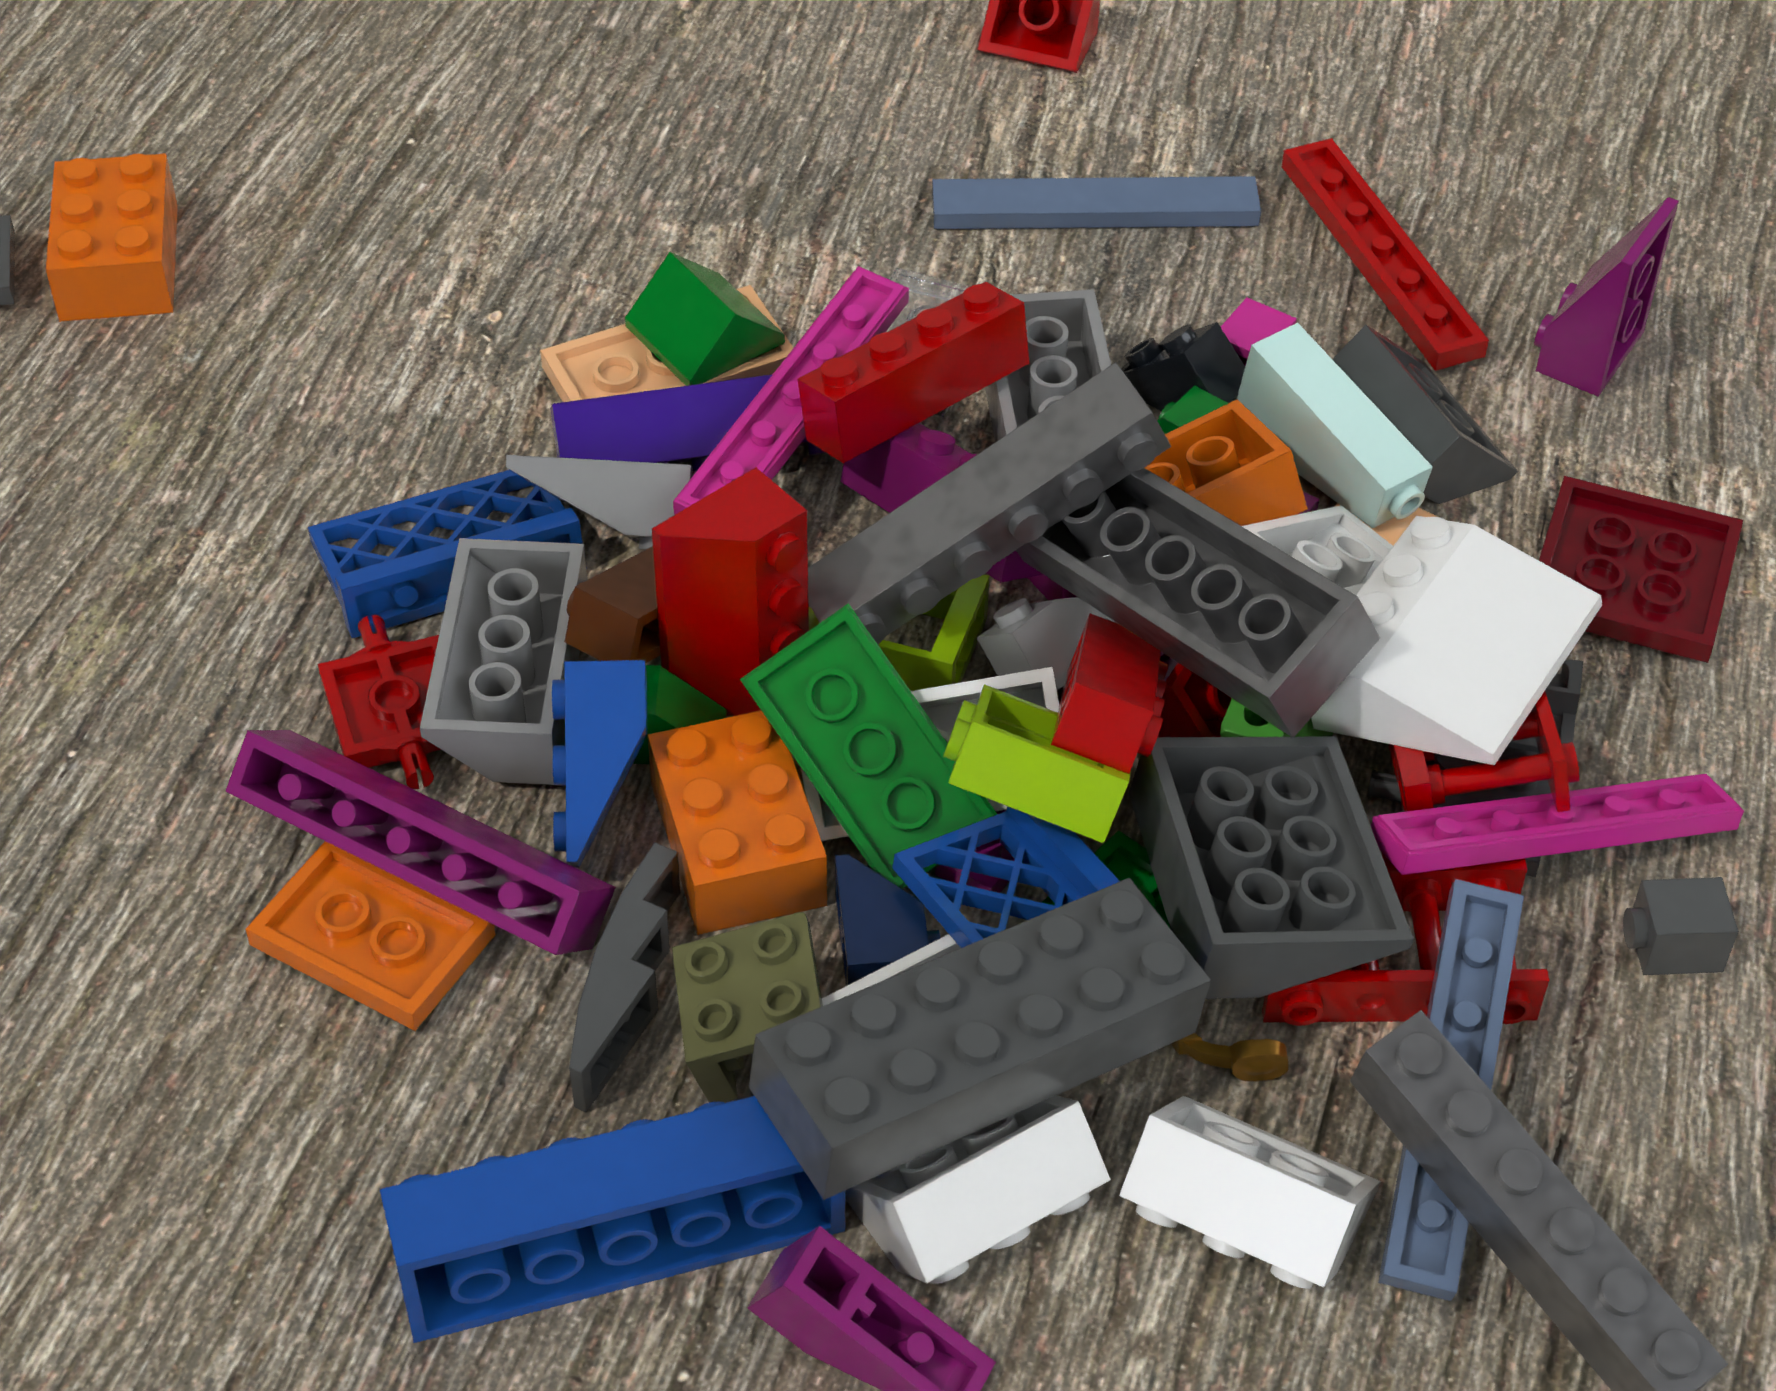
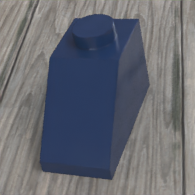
M849 854L835 855V899L846 986L941 938L939 930H927L924 905L921 901Z

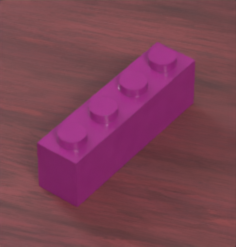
M918 423L845 462L840 482L891 513L977 454H971L956 445V440L953 436L945 432L931 430ZM1016 550L995 563L986 572V574L999 582L1043 575L1025 563Z

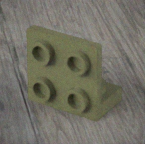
M803 912L672 947L685 1061L709 1103L728 1102L738 1099L734 1071L743 1069V1056L753 1053L755 1034L823 1006L810 923Z

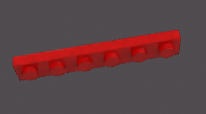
M1330 138L1284 150L1283 170L1432 368L1437 371L1484 358L1489 339L1334 140Z

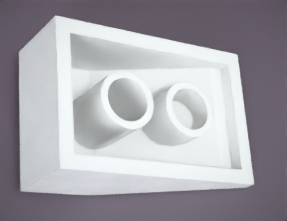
M1341 505L1242 526L1355 595L1393 547V545Z

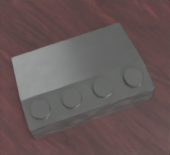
M1336 736L1294 738L1157 737L1150 756H1140L1129 790V797L1170 929L1211 979L1206 999L1259 998L1411 948L1414 941L1413 935Z

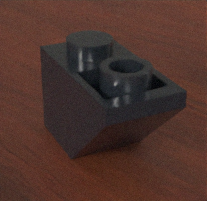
M1218 322L1196 330L1192 328L1191 324L1182 326L1165 337L1160 343H1157L1154 338L1146 339L1125 354L1124 357L1128 363L1121 368L1145 403L1162 412L1168 403H1176L1194 385L1230 403L1238 395L1245 365Z

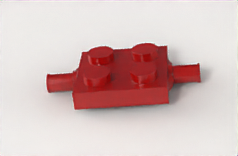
M372 615L375 634H373L368 616H366L358 623V630L361 633L365 648L349 657L317 664L342 754L368 768L401 761L407 786L411 789H419L416 771L418 769L423 787L425 788L434 780L426 754L441 750L422 738L420 733V724L439 635L415 641L390 642L384 619L379 615Z

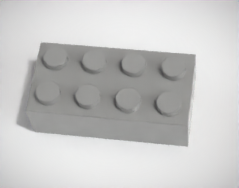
M1094 289L1012 295L1024 302L1030 364L985 387L995 442L1111 366Z

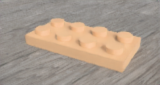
M751 285L737 289L783 333ZM625 324L540 350L542 368L563 402L686 386ZM785 336L784 344L705 383L773 374L794 347Z

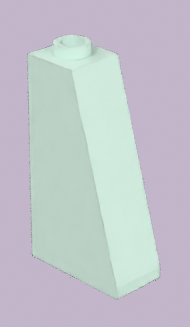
M1299 323L1251 345L1237 399L1292 450L1297 472L1300 476L1371 528H1375L1394 517L1404 519L1419 508L1424 501L1425 494L1423 492L1433 466Z

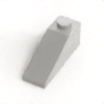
M506 455V468L628 538H639L640 550H646L653 546L652 528L674 516L673 500L693 475L692 466L686 464Z
M1079 597L1030 604L1026 598H1021L999 609L993 615L996 624L978 636L977 640L998 676L1053 667L1056 689L1058 691L1065 684L1069 665L1089 614H1094L1112 622L1115 621Z

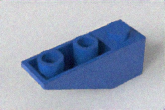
M645 660L564 661L565 679L552 680L553 719H565V745H553L554 785H566V811L554 812L553 816L554 851L566 852L567 864L575 868L581 866L648 735L647 669Z

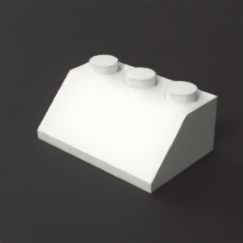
M1183 1095L1149 1115L1119 1196L1138 1204L1136 1212L1150 1222L1170 1228L1177 1227L1179 1222L1203 1233L1202 1241L1211 1249L1235 1258H1243L1245 1253H1248L1272 1264L1270 1272L1278 1279L1296 1287L1310 1289L1313 1283L1324 1288L1338 1273L1381 1181Z
M1054 1096L845 1190V1199L898 1272L925 1283L939 1284L963 1274L969 1267L968 1260L989 1248L1002 1249L1020 1242L1029 1235L1030 1225L1049 1214L1062 1215L1082 1207L1090 1199L1088 1192L1111 1179L1079 1101Z

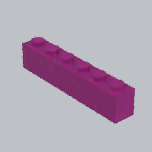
M247 730L225 792L554 955L593 949L616 887L291 730Z

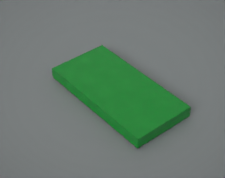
M849 603L740 679L871 869L902 890L907 889L908 886L892 869L895 853L997 815L987 798L948 783L955 761L943 757L948 743ZM932 864L923 869L928 874L938 867L939 864Z

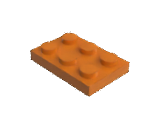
M326 841L246 928L250 946L414 1031L418 1029L496 935L494 924Z

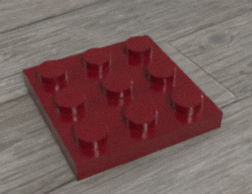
M1564 476L1539 561L1601 595L1602 607L1585 630L1586 632L1708 663L1714 646L1744 520Z

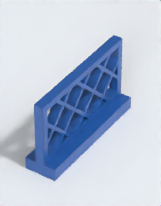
M510 470L307 527L312 546L341 605L345 625L351 638L361 636L358 630V623L366 616H368L372 632H375L372 615L381 616L385 621V628H390L444 612L459 538L583 544L580 522L572 507L565 509L558 497ZM532 486L534 488L526 499L506 495L508 492ZM462 505L474 506L468 515L450 512V509ZM493 510L512 514L506 523L486 519ZM407 521L417 523L410 532L392 528L393 525ZM435 527L454 530L448 540L429 536ZM347 538L359 539L351 549L330 544ZM377 544L396 547L389 557L370 553Z
M1008 806L1003 813L895 853L892 869L960 948L1005 930L1009 916L1029 920L1120 882L1075 832ZM1000 838V843L1013 856L1015 861L976 853V848ZM932 864H939L961 869L962 872L959 883L930 877L923 868ZM970 872L1009 880L1007 894L968 886L967 882ZM1017 882L1041 888L1055 905L1015 897ZM961 905L1000 913L1001 918L998 928L969 922L960 912Z

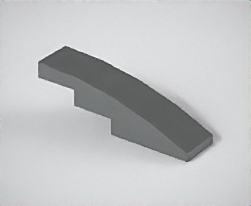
M656 842L653 843L621 893L596 947L579 1002L569 1070L574 1107L583 1112L589 1110L658 1012L655 971L670 951L667 911L678 898L681 890L678 852Z

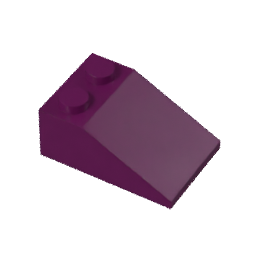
M1667 197L1590 267L1579 284L1571 282L1567 286L1560 300L1556 315L1547 314L1537 330L1534 345L1541 349L1536 372L1599 397L1644 333L1678 207V200Z

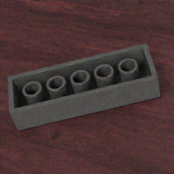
M1127 878L755 1034L749 1088L823 1200L1195 1033L1211 979L1132 880Z

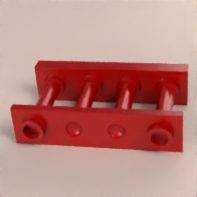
M1544 691L1511 740L1516 741L1535 737L1539 754L1499 760L1495 765L1481 763L1440 770L1439 764L1426 765V762L1434 761V754L1436 753L1388 744L1404 812L1434 808L1433 805L1445 803V796L1548 780L1557 812L1570 811L1569 783L1580 780L1578 760L1573 742L1561 743L1546 691Z
M1380 850L1403 911L1411 912L1420 970H1380L1377 959L1352 967V970H1343L1266 995L1262 1008L1263 1023L1287 1022L1295 1026H1305L1315 1022H1405L1420 1010L1427 1016L1442 935L1439 911H1446L1449 891L1454 880L1458 879L1521 895L1528 870L1526 859L1401 875ZM1514 955L1503 1024L1538 1020L1549 983L1547 969H1517Z

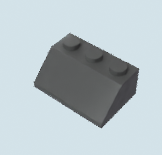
M1365 325L1332 359L1433 466L1423 492L1425 497L1437 504H1442L1508 481L1518 472L1425 362L1368 325Z

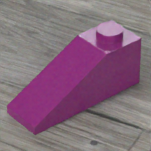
M818 1226L781 1251L747 1309L806 1354L882 1391H981L996 1364L993 1359L821 1226Z

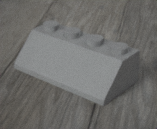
M459 538L420 724V733L422 738L492 782L554 785L553 745H564L565 719H553L552 680L565 679L564 661H578L580 650L564 641L569 615L567 614L569 597L575 586L588 580L584 544Z

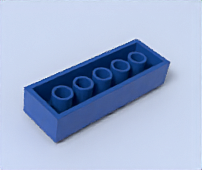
M755 1096L728 1103H706L692 1112L656 1121L648 1119L637 1120L619 1130L583 1139L565 1138L552 1143L547 1148L511 1157L492 1156L479 1161L471 1167L439 1175H416L398 1185L380 1189L414 1343L787 1247L818 1226H821L831 1235L845 1232V1191L823 1200Z

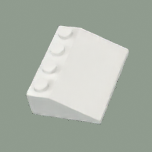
M1416 516L1356 594L1380 639L1311 717L1313 729L1495 765L1602 607L1601 595L1476 525L1448 521L1440 517Z

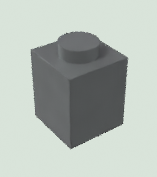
M1722 877L1642 880L1633 908H1626L1623 917V932L1626 945L1629 949L1636 948L1643 975L1724 972L1738 935V928Z

